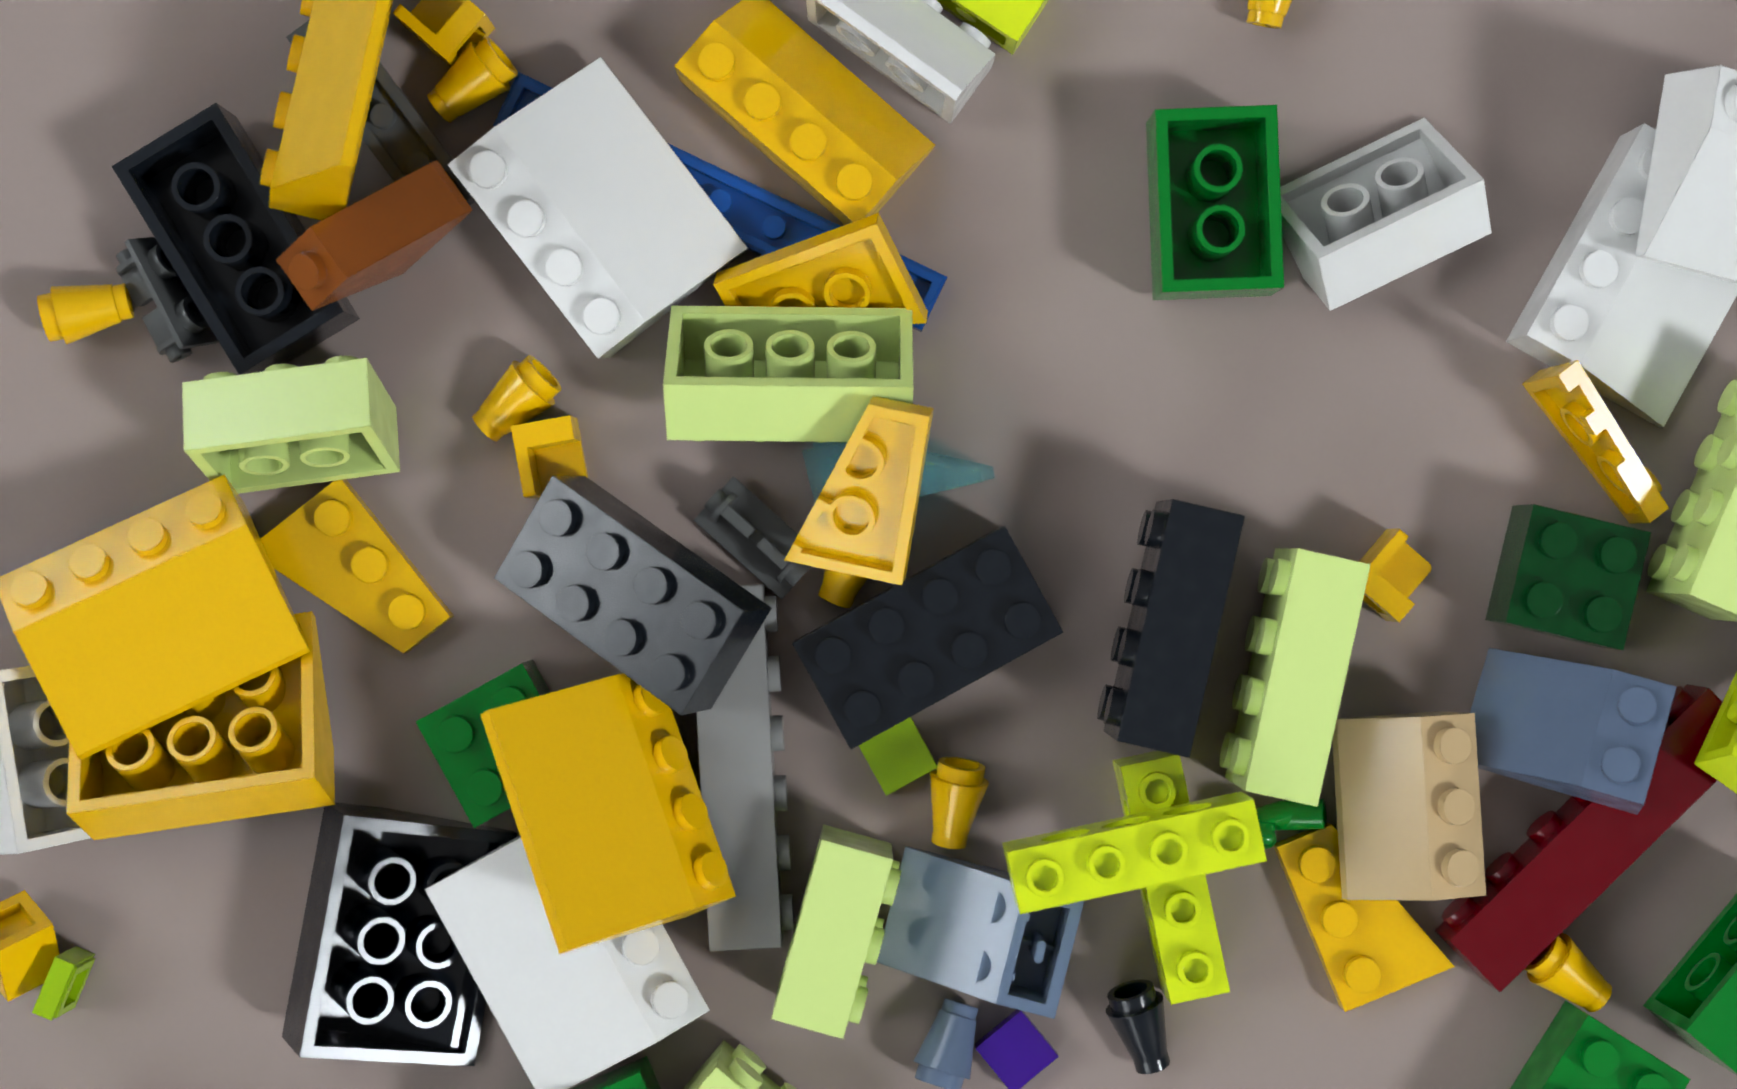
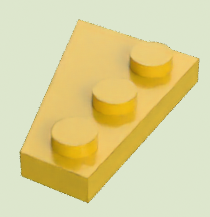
M879 212L717 272L713 283L725 306L906 308L907 310H912V324L927 323L928 310Z
M1578 360L1541 369L1522 383L1629 524L1651 523L1669 509L1660 494L1662 492L1660 482L1647 467L1642 465Z
M876 396L871 398L784 561L903 585L907 574L934 408Z
M347 479L336 480L330 483L261 538L275 570L403 654L411 651L454 617Z
M1327 822L1326 829H1308L1274 845L1278 859L1338 1004L1344 1012L1455 967L1398 900L1342 899L1338 831L1332 824Z

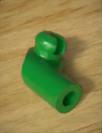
M1319 799L1318 807L1280 800L1256 808L1264 849L1271 848L1276 844L1275 830L1326 829L1327 811L1324 799Z

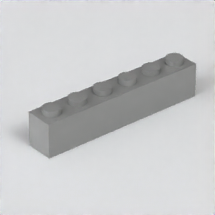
M765 584L740 585L772 609L713 707L709 710L696 712L701 796L707 807L708 816L736 897L707 908L709 952L782 948L784 930H794L793 894L781 893L780 871L791 870L789 834L778 835L777 811H788L786 775H775L774 751H785L783 715L772 716L771 692L781 691V665L779 655L769 656L767 632H778L777 597L765 596Z

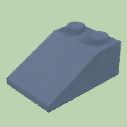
M1489 648L1470 713H1475L1478 768L1638 815L1645 803L1676 686L1614 669Z

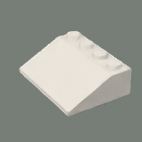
M601 57L493 127L448 164L449 168L598 359L611 358L671 310V306H677L715 276L717 272H720L749 249Z
M1719 65L1665 74L1635 256L1736 284L1737 70Z
M1644 123L1619 137L1506 342L1550 367L1578 360L1600 395L1661 428L1665 426L1737 296V284L1635 256L1656 129Z
M520 836L424 889L534 1089H568L659 1042L710 1011L663 924L559 955Z

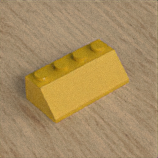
M741 0L716 18L674 65L680 82L845 225L878 213L935 148L934 143L770 0Z

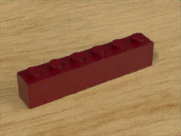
M1686 684L1684 687L1677 686L1645 803L1638 815L1578 797H1570L1556 812L1551 810L1538 817L1526 832L1529 838L1513 854L1506 852L1488 866L1485 871L1486 896L1456 898L1441 915L1444 921L1434 931L1485 983L1498 992L1503 991L1718 781L1697 767L1694 762L1722 701L1710 688Z

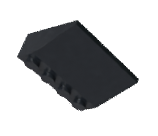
M335 802V805L324 806L282 1032V1038L294 1052L303 1058L475 1066L486 1001L424 889L517 837L518 833L484 825L474 828L471 823L383 807Z

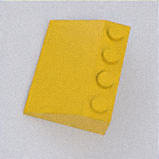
M302 0L300 15L310 17L306 37L294 34L286 71L297 73L292 94L284 91L280 92L273 123L274 128L284 130L279 151L267 148L260 177V185L270 187L269 208L322 221L347 207L393 0Z
M225 474L0 576V600L13 633L76 756L80 760L311 652L247 507Z
M313 612L294 614L311 652L82 760L76 756L69 742L66 814L93 840L335 805L334 746L316 617Z
M624 673L616 674L493 708L480 714L559 955L679 920L736 897L726 862L719 848L708 816L707 807L702 799L688 758V752L683 744L672 709Z

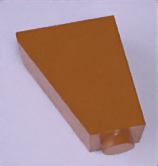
M437 160L310 226L276 261L310 309L314 311L402 275L471 213L473 209Z

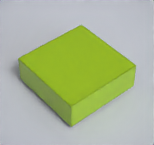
M911 717L859 745L886 796L933 771L938 766Z
M75 946L55 956L32 1013L52 1021L75 1008L96 959L94 958L95 954Z

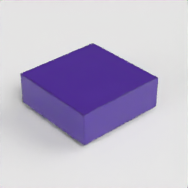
M1017 1009L974 1044L978 1053L1008 1089L1022 1088L1059 1057L1057 1051L1026 1013Z

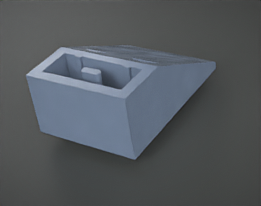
M905 846L899 869L901 870V876L894 902L889 908L877 963L994 1004L1055 1019L1084 901L1020 914L1014 901L1007 871Z

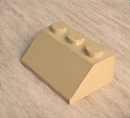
M1435 711L1337 718L1332 747L1342 899L1435 901L1486 896L1475 713Z

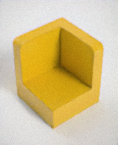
M421 0L411 12L401 4L392 12L404 27L450 67L471 41L478 44L495 29L487 15L470 0Z
M567 415L511 426L524 498H539L552 475L586 476L588 478L578 418Z
M1400 528L1386 529L1359 560V562L1371 564L1363 602L1385 621L1399 623L1415 605L1408 597L1432 570L1431 564L1405 542L1409 536Z
M25 890L0 902V993L9 1002L44 984L55 956L60 954L53 923Z

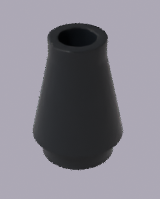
M1146 979L1128 981L1111 989L1107 994L1109 1005L1106 1008V1014L1129 1052L1137 1073L1153 1074L1167 1068L1170 1064V1058L1167 1051L1163 994L1155 991L1153 982Z

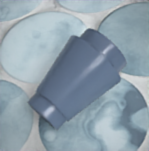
M944 998L942 1008L939 1009L914 1059V1062L918 1063L915 1074L916 1079L944 1089H961L964 1078H971L977 1022L975 1019L978 1008Z

